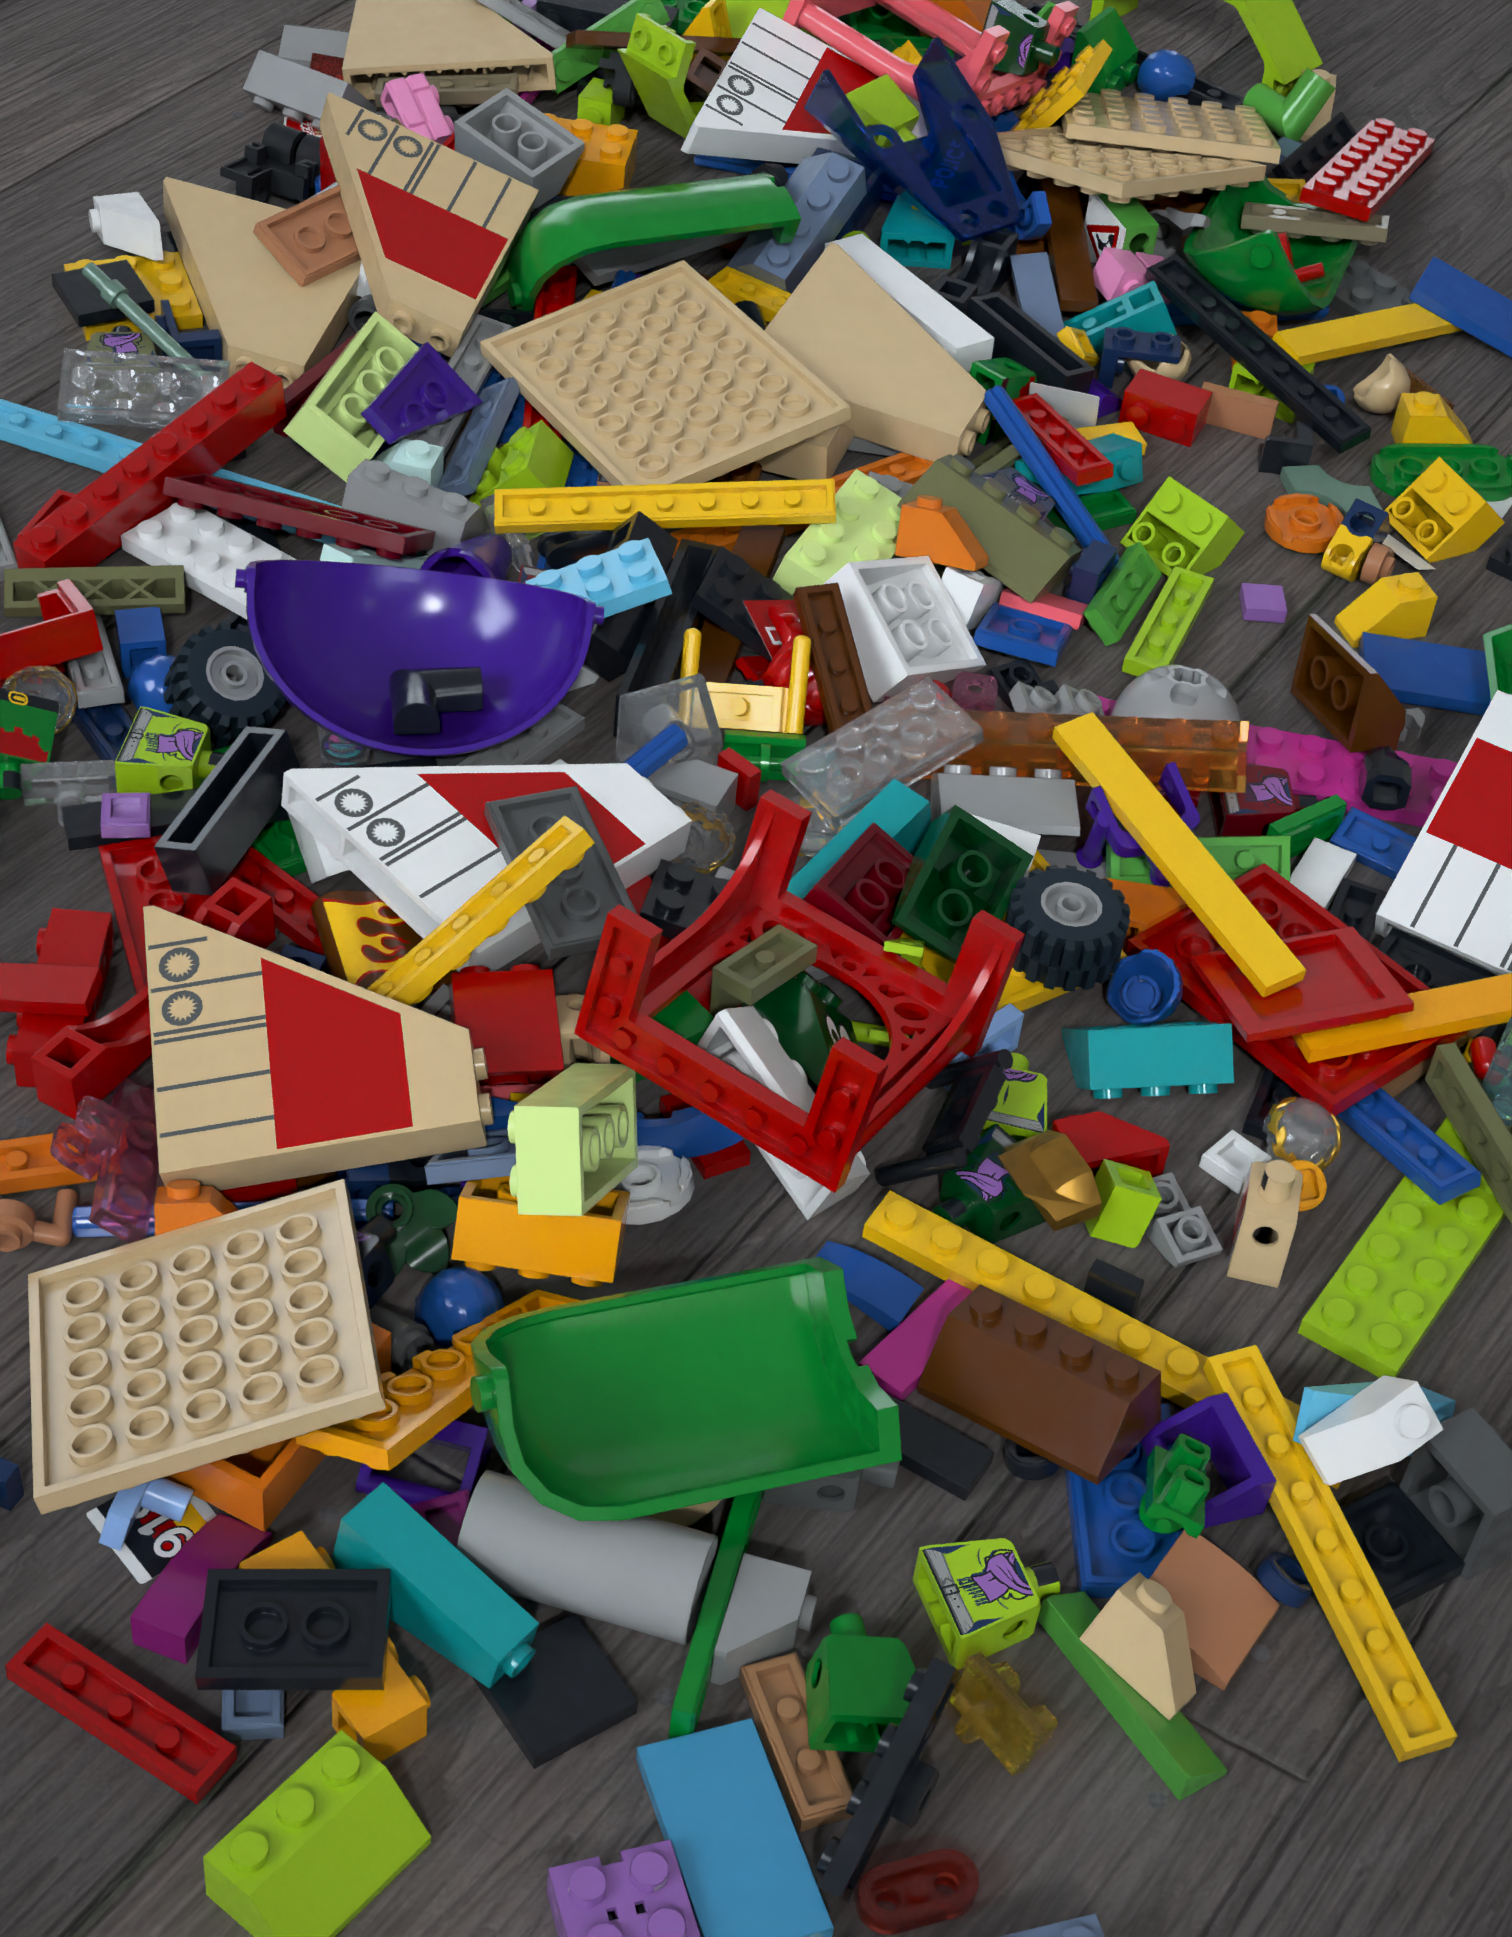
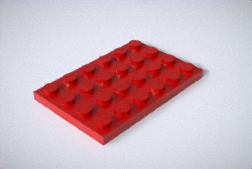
M1265 863L1233 880L1280 939L1348 927ZM1189 906L1128 940L1126 951L1128 956L1138 954L1144 949H1158L1173 959L1176 967L1180 970L1183 980L1182 999L1207 1020L1218 1023H1232L1191 964L1192 955L1224 949ZM1363 938L1407 994L1430 989ZM1232 1023L1233 1041L1330 1119L1332 1118L1331 1114L1334 1116L1338 1115L1434 1055L1437 1045L1453 1043L1468 1033V1031L1308 1063L1292 1036L1247 1043Z

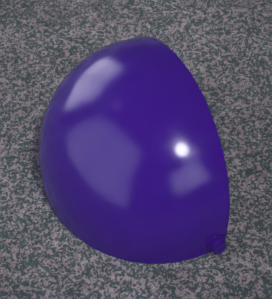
M259 560L250 562L248 566L246 565V569H236L235 587L244 588V593H246V614L254 650L263 669L286 700L307 719L342 740L377 752L405 757L433 758L475 752L506 741L534 725L549 713L566 695L584 664L594 624L602 625L604 620V606H596L594 601L581 595L537 585L450 572L334 561ZM480 666L483 709L477 711L439 712L440 732L438 734H394L389 693V680L393 672L401 669Z

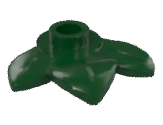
M387 1184L376 1189L370 1195L366 1204L367 1221L374 1216L384 1218L383 1210L390 1203H398L403 1207V1213L399 1219L394 1221L387 1220L394 1228L397 1236L396 1240L386 1248L395 1277L402 1270L405 1263L411 1268L424 1273H439L441 1270L447 1269L449 1246L442 1229L456 1222L458 1206L448 1195L434 1189L412 1193L411 1190L399 1184Z

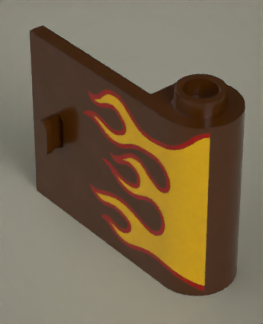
M333 891L319 897L311 907L331 975L365 989L371 986L423 940L417 932L374 892ZM456 969L450 970L433 985L429 995H433L443 983L449 987L451 973L459 972Z

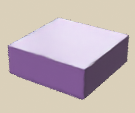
M1241 583L1239 599L1243 620L1274 623L1285 622L1287 607L1282 586Z
M102 793L101 837L150 838L151 793Z

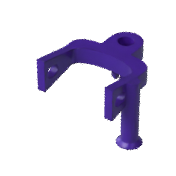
M1174 761L1166 764L1158 784L1181 815L1180 818L1194 834L1200 822V815L1192 802ZM1102 787L1092 788L1085 808L1094 820L1085 845L1080 847L1076 853V858L1080 865L1089 869L1099 867L1103 862L1102 850L1106 841H1108L1113 852L1118 856L1135 858L1145 855L1151 866L1149 873L1151 882L1154 885L1169 887V881L1130 833L1124 832L1119 828Z

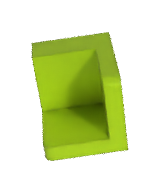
M1104 1159L1095 1176V1182L1102 1201L1099 1217L1084 1221L1091 1237L1136 1248L1153 1218L1162 1197L1149 1171Z

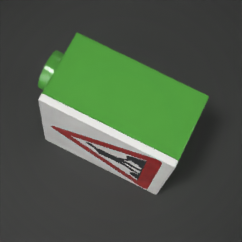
M1104 193L1089 195L1084 227L1091 262L1097 263L1104 247L1129 250L1134 255L1136 252L1153 255L1159 224L1137 198L1131 197L1129 203H1116L1109 201L1108 195Z

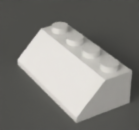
M754 1006L727 1008L718 1012L697 1046L809 1113L815 1094L807 1084V1076L801 1065L797 1061L791 1060L780 1045L773 1025L767 1019L761 1018ZM756 1145L807 1221L855 1192L870 1174L866 1168L865 1158L862 1152L859 1151L855 1155L846 1183L834 1193Z

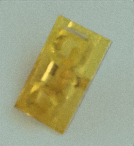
M981 1652L968 1656L964 1663V1672L949 1700L962 1715L954 1728V1734L964 1744L972 1743L981 1738L1012 1776L1026 1770L1037 1750L1047 1743L1057 1727V1719L1045 1705L1035 1704L1028 1707L1017 1695L1021 1688L1019 1675L1007 1661L991 1664Z

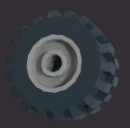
M219 623L215 630L211 625L201 628L198 635L193 633L180 649L165 676L164 686L168 687L164 693L165 704H173L168 713L206 724L210 728V740L214 742V748L216 749L226 747L229 742L232 745L246 726L268 728L286 701V698L274 686L263 669L254 650L251 636L247 633L248 627L238 624L236 629H231L229 623Z
M1057 865L1046 866L1045 871L1038 868L1030 871L1029 876L1022 877L1017 882L1016 888H1013L1005 923L1025 934L1013 965L1014 970L1026 973L1025 979L1033 983L1036 981L1044 983L1045 988L1054 990V987H1062L1064 991L1075 992L1076 987L1087 990L1094 988L1095 982L1102 984L1107 981L1110 973H1114L1115 967L1119 962L1130 923V908L1128 904L1124 903L1125 896L1120 890H1113V883L1108 879H1100L1096 877L1097 873L1088 869L1086 872L1077 870V866L1066 865V868H1059Z

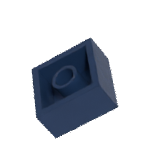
M1093 540L1088 548L1084 547L1078 562L1074 561L1071 565L1069 576L1072 579L1066 588L1065 597L1089 605L1114 568L1118 548L1097 540Z

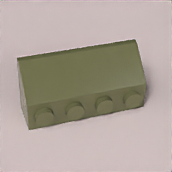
M950 454L937 459L898 503L897 506L902 508L903 504L917 500L918 495H929L942 498V505L955 507L989 556L988 566L983 567V569L1029 603H1033L1044 595L1056 591L1069 572L1072 563L1076 561L1082 551L1081 548L1074 544L1075 538L1070 533L1060 527H1050L1040 519L1042 515L1037 509L1027 503H1017L1007 495L1008 490L1005 486L996 480L984 479L974 472L975 466L973 463L957 454L954 456Z

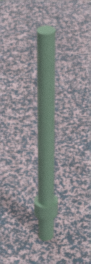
M93 262L88 263L83 268L82 274L101 291V298L113 309L119 308L208 394L221 385L216 378L129 297V290L117 279L111 280Z

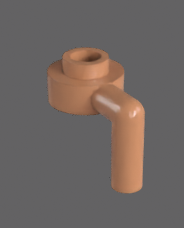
M1375 542L1363 565L1360 581L1373 585L1382 577L1391 576L1396 563L1393 549Z
M62 1189L57 1192L52 1223L36 1220L35 1212L23 1202L13 1199H0V1251L10 1252L29 1245L31 1241L56 1247L67 1246L72 1239V1214L77 1206L78 1194L71 1189Z

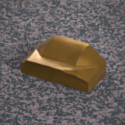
M1048 1130L1005 1147L1003 1154L997 1156L1024 1196L1032 1200L1053 1231L1099 1217L1102 1201L1093 1172L1066 1134Z

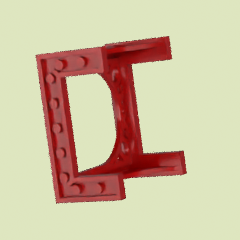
M770 789L760 797L740 864L729 882L714 902L695 922L659 951L657 949L663 929L620 904L607 913L574 1034L836 1193L846 1183L855 1155L960 1052L972 1058L981 1049L1025 934L986 911L981 910L972 918L948 984L893 952L883 951L884 947L787 891L812 812ZM778 924L818 945L816 962L811 966L825 971L859 991L878 1011L889 1035V1053L884 1061L845 1037L837 1041L831 1048L809 1113L652 1019L701 977L712 970L714 966L750 943L746 942L748 936L751 941H754ZM904 1034L913 1035V1037L910 1039Z

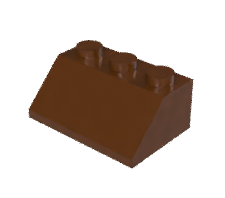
M1309 614L1290 692L1350 753L1369 752L1373 748L1382 749L1386 746L1396 750L1400 734L1405 727L1407 711L1381 676L1317 614Z

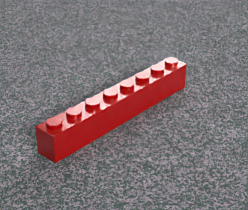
M252 361L14 541L13 547L18 568L95 567L122 546L120 535L178 502V498L163 494L165 477L195 473L212 475L287 417L282 378Z

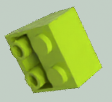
M542 420L530 428L524 426L511 436L508 443L499 449L495 446L477 489L474 493H471L469 501L481 506L483 514L494 515L495 489L565 487L574 453Z
M1169 476L1120 543L1127 548L1141 542L1160 572L1168 577L1175 566L1204 575L1223 563L1245 532L1229 516Z

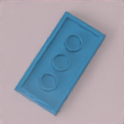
M752 1718L637 1747L636 1761L664 1840H671L701 1937L833 1936V1924Z

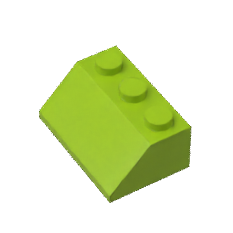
M340 1730L203 1856L206 1895L253 1937H336L431 1844V1836L386 1766L344 1731Z

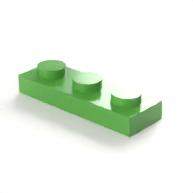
M1141 542L1126 548L1083 612L1089 626L1098 634L1105 646L1118 642L1162 576V573Z

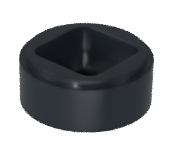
M1007 1439L1005 1442L1006 1466L1018 1478L1031 1481L1042 1480L1052 1476L1060 1467L1047 1458L1016 1444L1010 1439Z

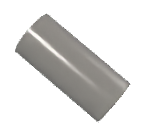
M486 1470L479 1479L470 1499L456 1548L507 1594L687 1646L696 1628L711 1578L718 1536L647 1515L623 1521H578L541 1505L518 1478Z

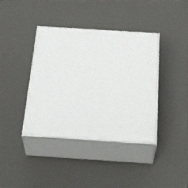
M1231 1130L1202 1155L1199 1167L1237 1194H1240L1251 1163L1256 1161L1268 1163L1272 1160V1157L1234 1130Z

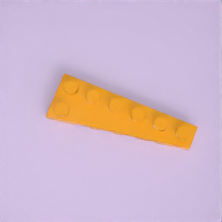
M535 1290L487 1316L482 1322L471 1325L453 1335V1346L450 1348L435 1351L425 1350L412 1358L413 1368L401 1375L396 1376V1374L389 1371L383 1373L381 1380L386 1409L295 1437L296 1444L319 1450L328 1456H339L367 1464L372 1469L390 1471L473 1406L470 1380L475 1376L470 1343L484 1328L511 1316L581 1300L541 1290Z

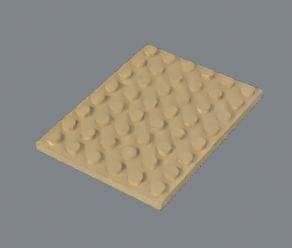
M684 260L480 341L482 356L505 379L514 377L520 388L519 393L612 486L705 483L851 420L850 405Z

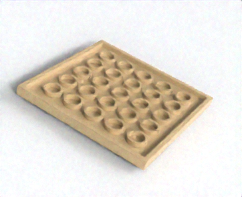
M1101 89L1100 94L1087 92L1082 99L1060 117L1065 138L1275 164H1279L1281 148L1262 116L1255 112V107L1236 105L1235 110L1222 109L1221 103L1213 101H1202L1201 106L1189 105L1188 99L1180 97H1168V102L1155 101V96L1147 93H1135L1134 98L1122 97L1121 91Z
M1062 126L962 136L961 151L975 155L974 160L978 162L994 163L997 161L1001 163L1000 168L1011 171L1027 170L1028 177L1038 179L1050 177L1054 179L1053 184L1065 187L1077 185L1081 187L1080 192L1090 195L1104 193L1108 195L1109 201L1116 203H1129L1131 197L1153 200L1155 194L1176 197L1179 195V191L1199 194L1202 193L1203 188L1225 190L1226 185L1248 187L1249 182L1264 180L1266 165L1248 160L1065 138Z
M344 1179L28 1274L33 1499L41 1515L65 1507H72L117 1491L131 1489L143 1483L179 1472L189 1471L208 1463L248 1453L260 1447L293 1437L303 1436L312 1431L351 1419H358L386 1409L351 1197Z

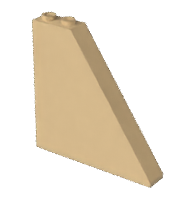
M356 0L342 73L344 81L352 85L367 100H375L374 92L378 78L408 77L423 73L425 76L518 73L519 92L557 89L553 53L477 0Z
M165 177L163 180L164 215L209 330L219 329L222 343V364L227 377L230 378L252 361L281 377L283 389H285L330 354L349 322V309L361 298L356 295L361 260L301 287L253 233L256 223L286 210L285 208Z
M831 242L764 330L850 405L851 420L842 424L854 431L855 437L935 462L937 459L950 454L952 456L955 454L962 457L964 455L969 456L974 448L977 434H983L988 427L991 411L986 409L987 405L984 402L986 390L838 244Z

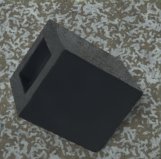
M1297 421L1293 438L1267 436L1265 442L1259 445L1258 472L1280 475L1282 467L1309 465L1314 446L1312 423Z

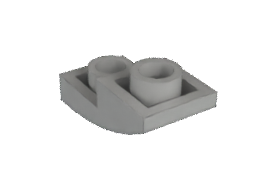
M1018 681L1009 692L1017 720L1030 725L1054 730L1055 726L1093 712L1106 728L1108 726L1101 700L1087 689L1079 691L1063 684L1058 692L1053 695L1041 686L1033 688Z
M1170 1172L1153 1177L1162 1200L1145 1234L1156 1249L1175 1268L1221 1254L1223 1248L1201 1206L1190 1208L1173 1173Z

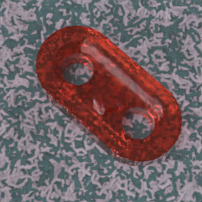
M939 1849L879 1865L870 1869L862 1877L856 1897V1910L861 1921L869 1929L885 1935L899 1934L953 1919L965 1914L974 1904L979 1887V1873L969 1857L952 1849ZM940 1884L948 1885L955 1893L952 1895L941 1894L935 1886ZM881 1900L891 1901L897 1909L893 1911L884 1910L878 1906L877 1902Z

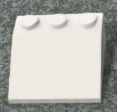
M929 556L848 562L824 583H839L864 679L873 703L897 700L910 696L912 688L923 680H937L941 683H946L981 670L986 666L980 651Z

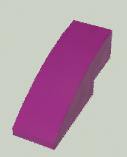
M219 1513L207 1522L170 1560L130 1616L133 1644L187 1665L199 1646L208 1569H240L239 1563L261 1552L269 1546L272 1541V1533L268 1531L263 1532L245 1522Z

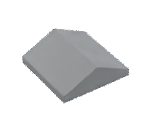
M295 24L284 25L278 57L305 67L342 71L350 31Z

